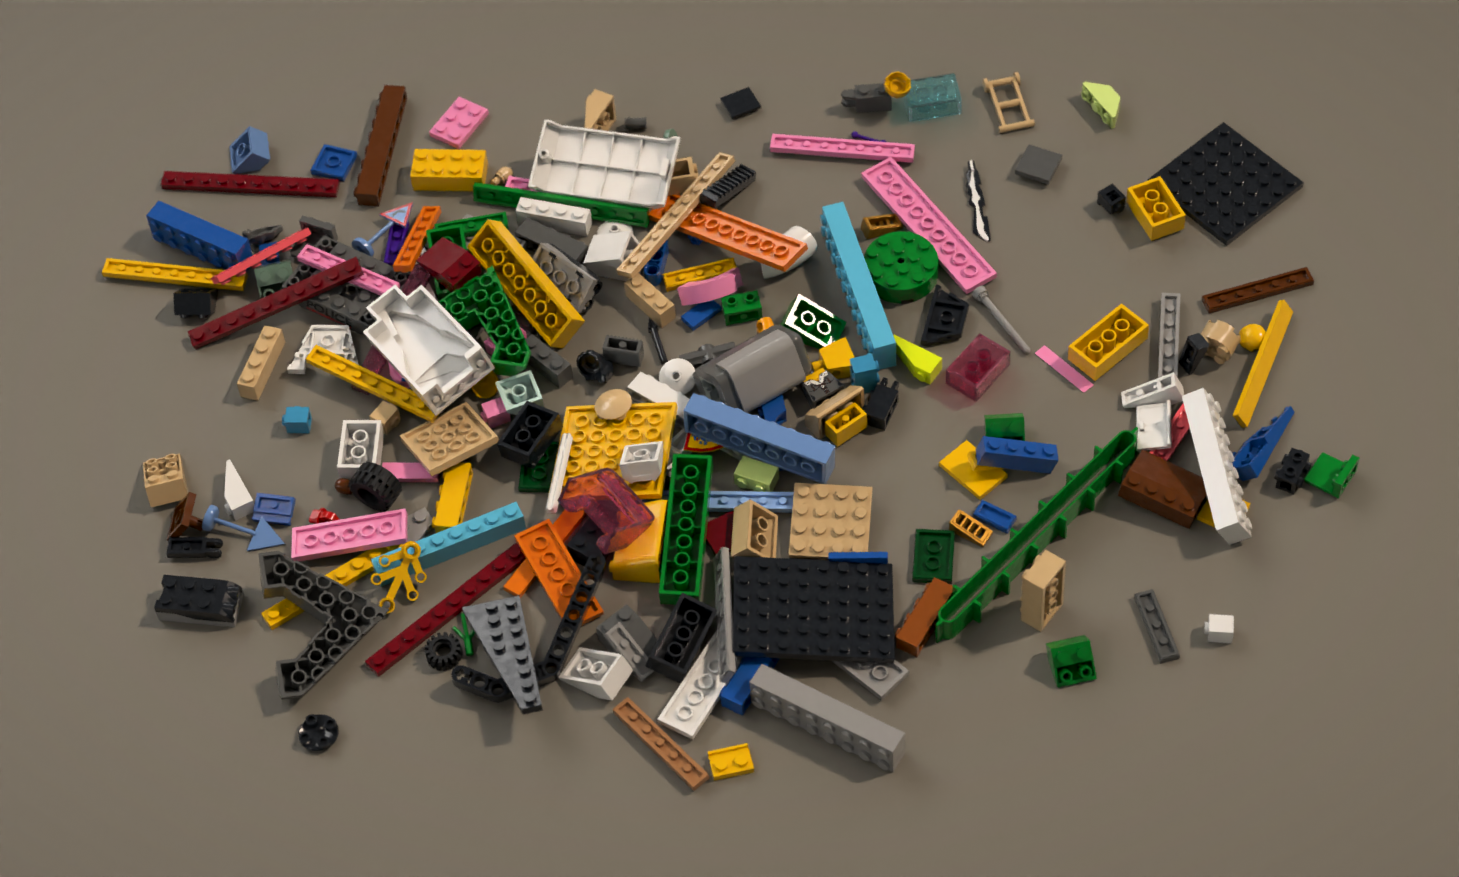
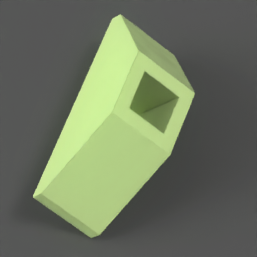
M1091 82L1082 83V98L1091 105L1094 112L1101 116L1105 124H1108L1111 129L1115 128L1120 109V96L1109 85Z

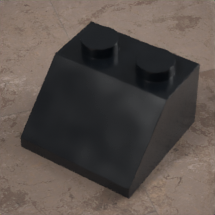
M182 288L173 293L174 315H180V318H191V315H198V318H209V315L215 313L218 288Z

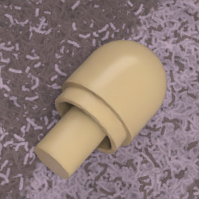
M509 167L499 169L494 175L495 178L491 180V184H505L509 176H513L512 169Z

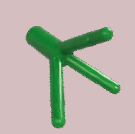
M462 613L461 620L464 634L455 626L452 629L464 641L466 656H473L472 638L475 632L472 629L471 633L468 634L465 614Z

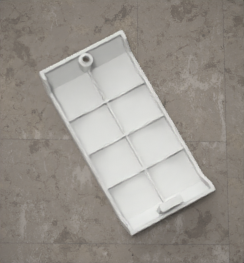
M544 119L528 187L538 192L658 209L666 204L681 138L673 136L665 139L565 126Z

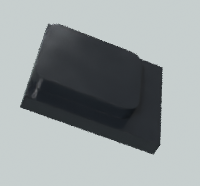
M749 87L720 98L732 119L761 108L760 103Z

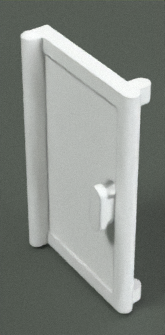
M1167 400L1166 403L1136 406V427L1138 428L1136 451L1139 453L1142 450L1172 448L1170 400Z

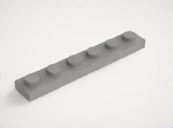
M1161 293L1158 378L1173 372L1176 376L1178 375L1180 293Z

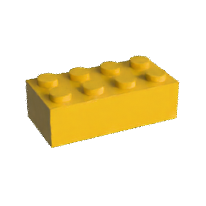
M415 149L410 175L413 190L473 191L475 182L483 184L486 182L488 168L486 150Z
M1121 303L1068 346V360L1096 381L1148 339L1149 324Z

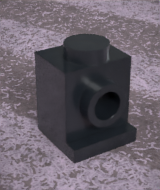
M1112 183L1098 191L1097 204L1099 206L1102 205L1110 214L1115 212L1119 214L1125 208L1126 196Z

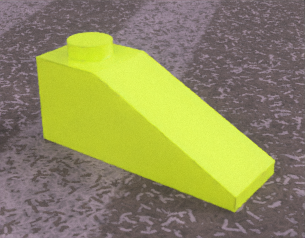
M893 335L896 341V354L919 381L931 385L942 370V358L901 337Z

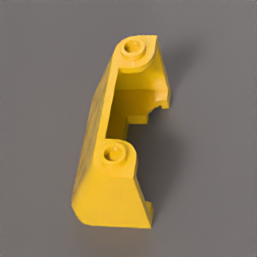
M655 500L635 505L647 518L638 528L633 525L622 511H618L617 522L619 523L614 559L610 560L609 572H613V580L660 583L661 573L659 568L662 565L661 555L666 529L668 500Z

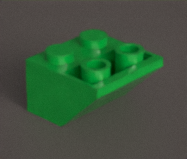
M1023 413L984 415L985 436L1025 441Z
M1085 635L1045 643L1049 664L1057 687L1097 679L1091 643Z

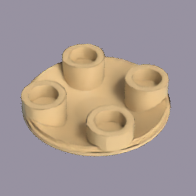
M621 389L606 391L597 399L595 411L600 419L623 420L631 408L632 398L628 392Z

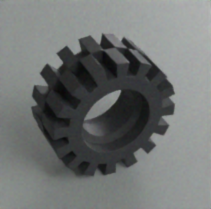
M439 632L437 633L438 637L432 635L431 640H427V645H425L426 658L433 669L436 666V670L439 671L441 667L443 671H447L446 667H449L451 670L453 669V664L457 666L459 664L458 660L461 661L462 659L460 641L452 633L448 636L447 632H444L441 636ZM442 647H449L451 649V652L445 656L436 654V651Z

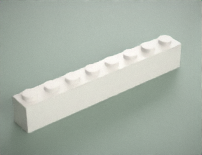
M640 372L627 387L632 400L637 403L676 402L678 409L675 424L684 428L683 410L690 399L682 392H677L667 384L655 380L651 375ZM726 447L720 449L738 460H741L742 456L752 458Z

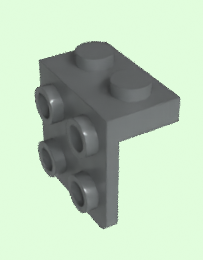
M302 216L299 220L301 229L309 228L311 234L306 237L307 240L303 243H295L290 254L292 257L297 258L306 244L314 247L323 235L337 241L338 236L335 225L316 220L312 217Z

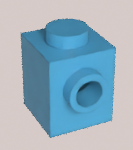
M286 407V414L282 416V425L286 427L287 433H310L312 416L309 407Z

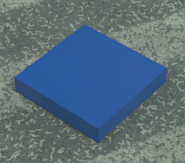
M324 144L310 170L311 174L329 179H339V181L344 182L358 156L357 151Z

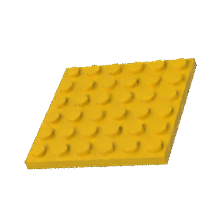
M677 403L632 404L623 420L600 419L595 411V405L567 406L561 436L563 433H570L573 439L559 502L611 500L603 489L612 481L630 500L662 499L678 409ZM663 441L662 470L655 481H639L631 484L623 479L620 461L626 445Z

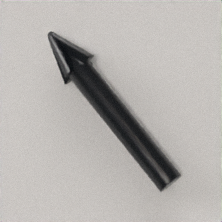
M649 318V333L652 335L660 362L664 365L668 360L658 333V326Z

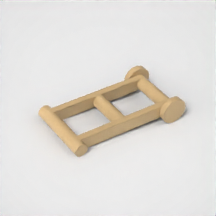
M1014 72L1011 77L988 81L987 78L982 80L985 93H990L1001 125L998 126L999 133L1035 126L1034 119L1030 120L1019 89L1021 82L1018 72ZM1012 84L1017 99L998 103L993 87ZM1020 106L1025 121L1006 125L1001 109Z

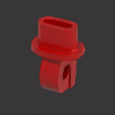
M325 508L314 509L309 517V522L313 524L340 520L335 513L326 511Z

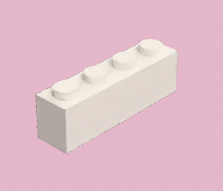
M523 197L520 198L516 208L518 225H521L528 217L539 221L547 227H552L558 232L585 237L588 236L592 225L591 211L586 208Z

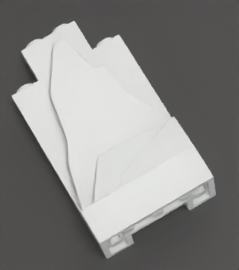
M394 285L366 307L376 322L364 330L363 333L436 416L495 368L476 340L422 285L408 296Z

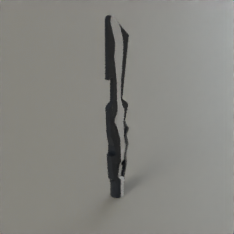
M971 160L968 161V173L966 174L968 181L966 187L968 189L967 194L970 196L969 204L974 207L973 233L990 242L988 217L983 216L982 207L985 206V201L979 186L981 185L978 170L975 168V162Z

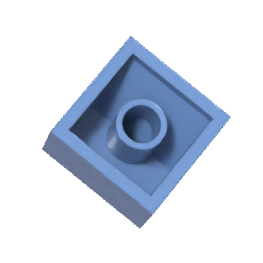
M251 126L229 146L233 174L258 171L270 161L267 133Z

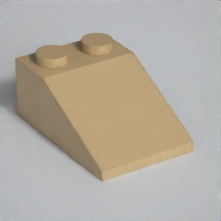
M594 89L592 94L588 95L586 99L585 128L609 131L616 121L614 96Z

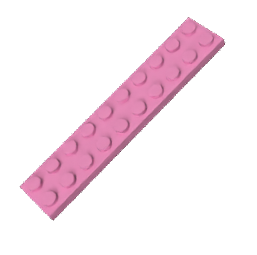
M892 157L861 173V178L887 207L897 215L910 232L926 238L934 246L938 255V263L966 295L977 287L983 286L997 278V272Z

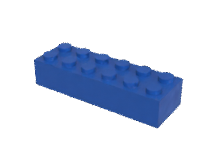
M158 201L146 215L152 236L156 241L166 243L174 249L182 250L187 255L198 257L201 261L212 263L217 268L226 270L253 256L247 238L164 202Z

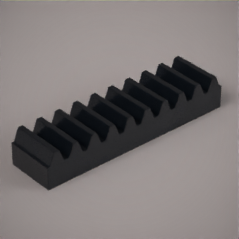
M740 164L735 170L732 169L731 173L728 172L727 176L724 175L719 181L716 180L715 184L712 183L711 187L708 186L707 189H703L700 201L714 209L754 182L756 171Z

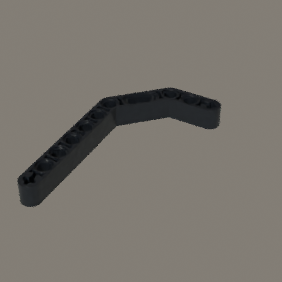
M594 553L588 558L544 661L534 664L535 674L538 677V688L556 681L562 672L606 569L605 557L600 553ZM597 563H600V564L597 565V567H596V569H595V572H594V571H593V570H594V565H596ZM587 579H592L594 583L592 585H587L584 583V581ZM582 596L585 597L587 600L581 603L578 602L576 599ZM572 614H577L579 618L577 620H571L569 616ZM567 631L570 632L572 635L568 638H565L561 634ZM557 649H561L564 651V653L559 656L555 655L553 652ZM463 665L456 666L452 670L453 684L459 689L495 703H501L513 698L502 678L497 679ZM548 667H554L556 671L554 673H548L546 672V669ZM477 681L485 683L482 687H476L474 684ZM496 688H501L503 693L496 695L493 691Z

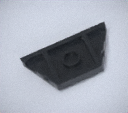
M936 284L921 338V345L924 346L961 338L969 310V303L958 299L951 292L949 294L941 289L940 285Z

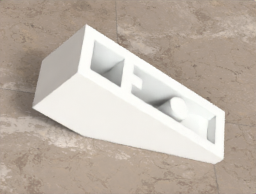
M1174 372L1121 392L1124 408L1166 403L1167 400H1170L1171 405L1183 401L1182 396L1184 395L1183 386Z
M229 459L226 461L224 497L227 504L224 507L227 514H232L236 521L254 512V502Z

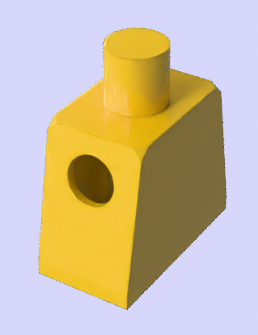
M846 337L819 349V360L811 362L814 372L825 368L837 379L850 377V359L855 357Z

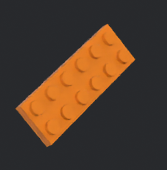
M547 519L514 535V538L562 620L580 579L581 572L550 519ZM581 596L578 597L576 600L582 603L585 602L587 599ZM595 596L582 625L604 615ZM572 614L569 616V618L571 620H577L579 616L577 614Z

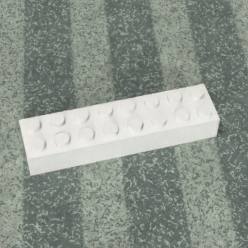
M1204 388L1183 395L1182 399L1216 531L1229 545L1251 538L1250 530L1252 529V524L1249 518L1246 517L1248 509L1241 498L1243 490L1240 484L1237 483L1239 475L1232 464L1235 460L1228 448L1230 441L1227 434L1224 433L1226 425L1223 418H1220V404L1218 401L1215 402L1212 394H1208Z

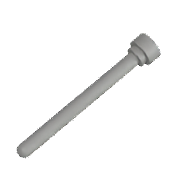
M984 286L977 287L972 292L975 300L983 303L1023 353L1029 354L1030 348L991 302L987 289Z

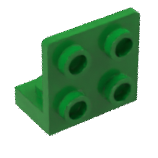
M1322 452L1304 481L1328 494L1340 498L1357 472L1359 457L1352 454L1349 460L1342 462Z

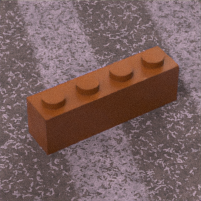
M935 577L931 583H927L923 596L916 600L912 613L907 614L903 627L898 628L894 636L896 648L915 657H918L936 629L938 611L952 597V585Z

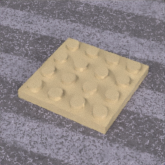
M467 402L439 415L434 423L427 421L400 435L403 444L431 476L457 465L459 462L476 455L486 448L492 447L499 441L498 436Z
M795 483L789 558L828 560L829 552H868L873 487Z

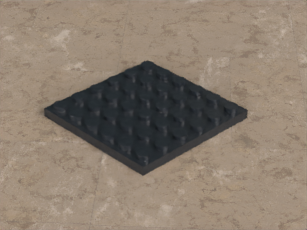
M1225 122L1221 123L1147 179L1148 181L1161 176L1184 213L1226 246L1295 194L1304 184L1303 181Z

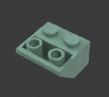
M291 260L254 268L260 298L262 299L282 290V285L293 273Z

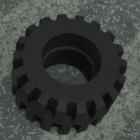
M362 463L349 481V487L353 495L364 505L377 511L385 512L389 510L402 492L399 480L386 468L376 463Z

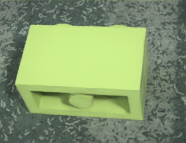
M742 456L734 472L735 485L758 492H772L779 480L778 467L746 456Z

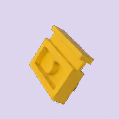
M748 743L708 751L714 781L754 772Z

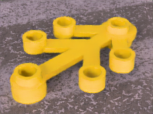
M414 541L404 543L401 551L388 556L381 555L378 559L382 567H388L391 562L403 559L400 566L380 574L373 573L370 577V581L374 585H380L382 581L394 577L386 597L382 598L378 606L382 607L384 602L388 601L390 603L389 608H387L389 611L386 614L391 613L395 609L393 600L402 580L407 590L406 597L409 600L415 601L419 596L407 570L410 562L415 570V580L423 583L427 579V575L423 572L418 560L421 548ZM413 547L414 553L408 554V548ZM384 557L388 558V563L385 565L381 563V559ZM419 573L424 574V578L422 580L417 579V575ZM376 575L380 577V581L377 583L373 581V577ZM411 591L416 593L414 598L409 597Z

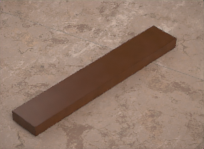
M1304 267L1203 295L1202 302L1208 314L1314 285V279L1308 268Z

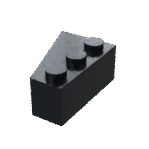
M600 504L567 544V550L575 562L585 567L588 558L594 553H600L605 557V560L607 559L610 545H612L619 525L616 511ZM597 563L596 565H594V570H593L594 572H595V569H596L597 565L600 564V563Z

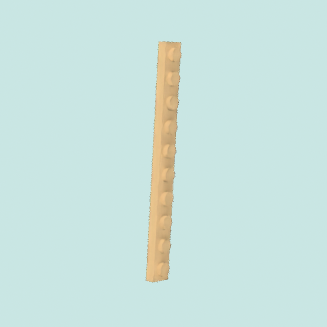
M721 152L716 155L616 269L618 275L633 279L700 203L703 189H707L708 186L711 187V184H715L716 180L719 181L734 164V156Z

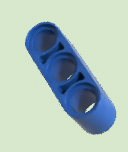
M668 239L644 266L645 279L654 287L658 286L662 281V274L664 273L669 254Z

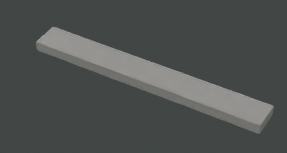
M722 547L714 556L713 563L716 609L718 610L716 621L719 680L727 684L735 674L736 668L735 653H733L729 548Z

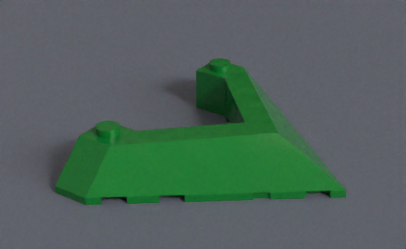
M493 265L480 277H474L465 283L463 287L456 289L438 301L466 331L481 324L495 347L490 361L495 367L493 370L496 375L512 377L526 369L531 351Z

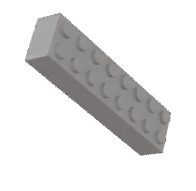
M761 664L749 682L751 703L755 707L765 709L775 717H782L793 726H800L806 729L808 733L824 738L828 743H835L841 746L843 750L859 755L865 761H872L881 769H888L894 772L905 754L904 732L764 664Z

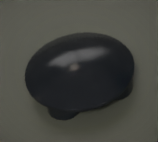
M310 714L299 729V740L303 747L310 751L326 750L338 738V725L328 715Z

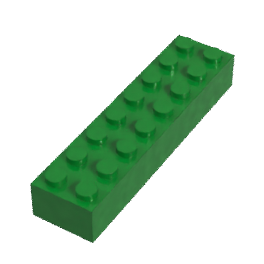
M673 454L659 587L660 604L676 605L682 593L699 601L701 599L713 473L712 455Z

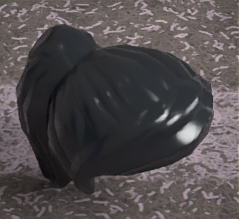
M587 350L580 353L577 357V368L586 381L597 380L599 383L604 384L613 376L614 367L612 362L605 360L598 352Z

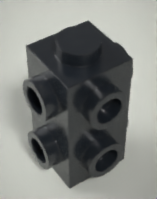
M1291 448L1289 454H1285L1283 457L1282 468H1278L1275 473L1274 479L1277 480L1276 488L1294 494L1297 488H1301L1304 482L1303 475L1304 473L1308 474L1312 463L1309 462L1310 454L1303 450Z

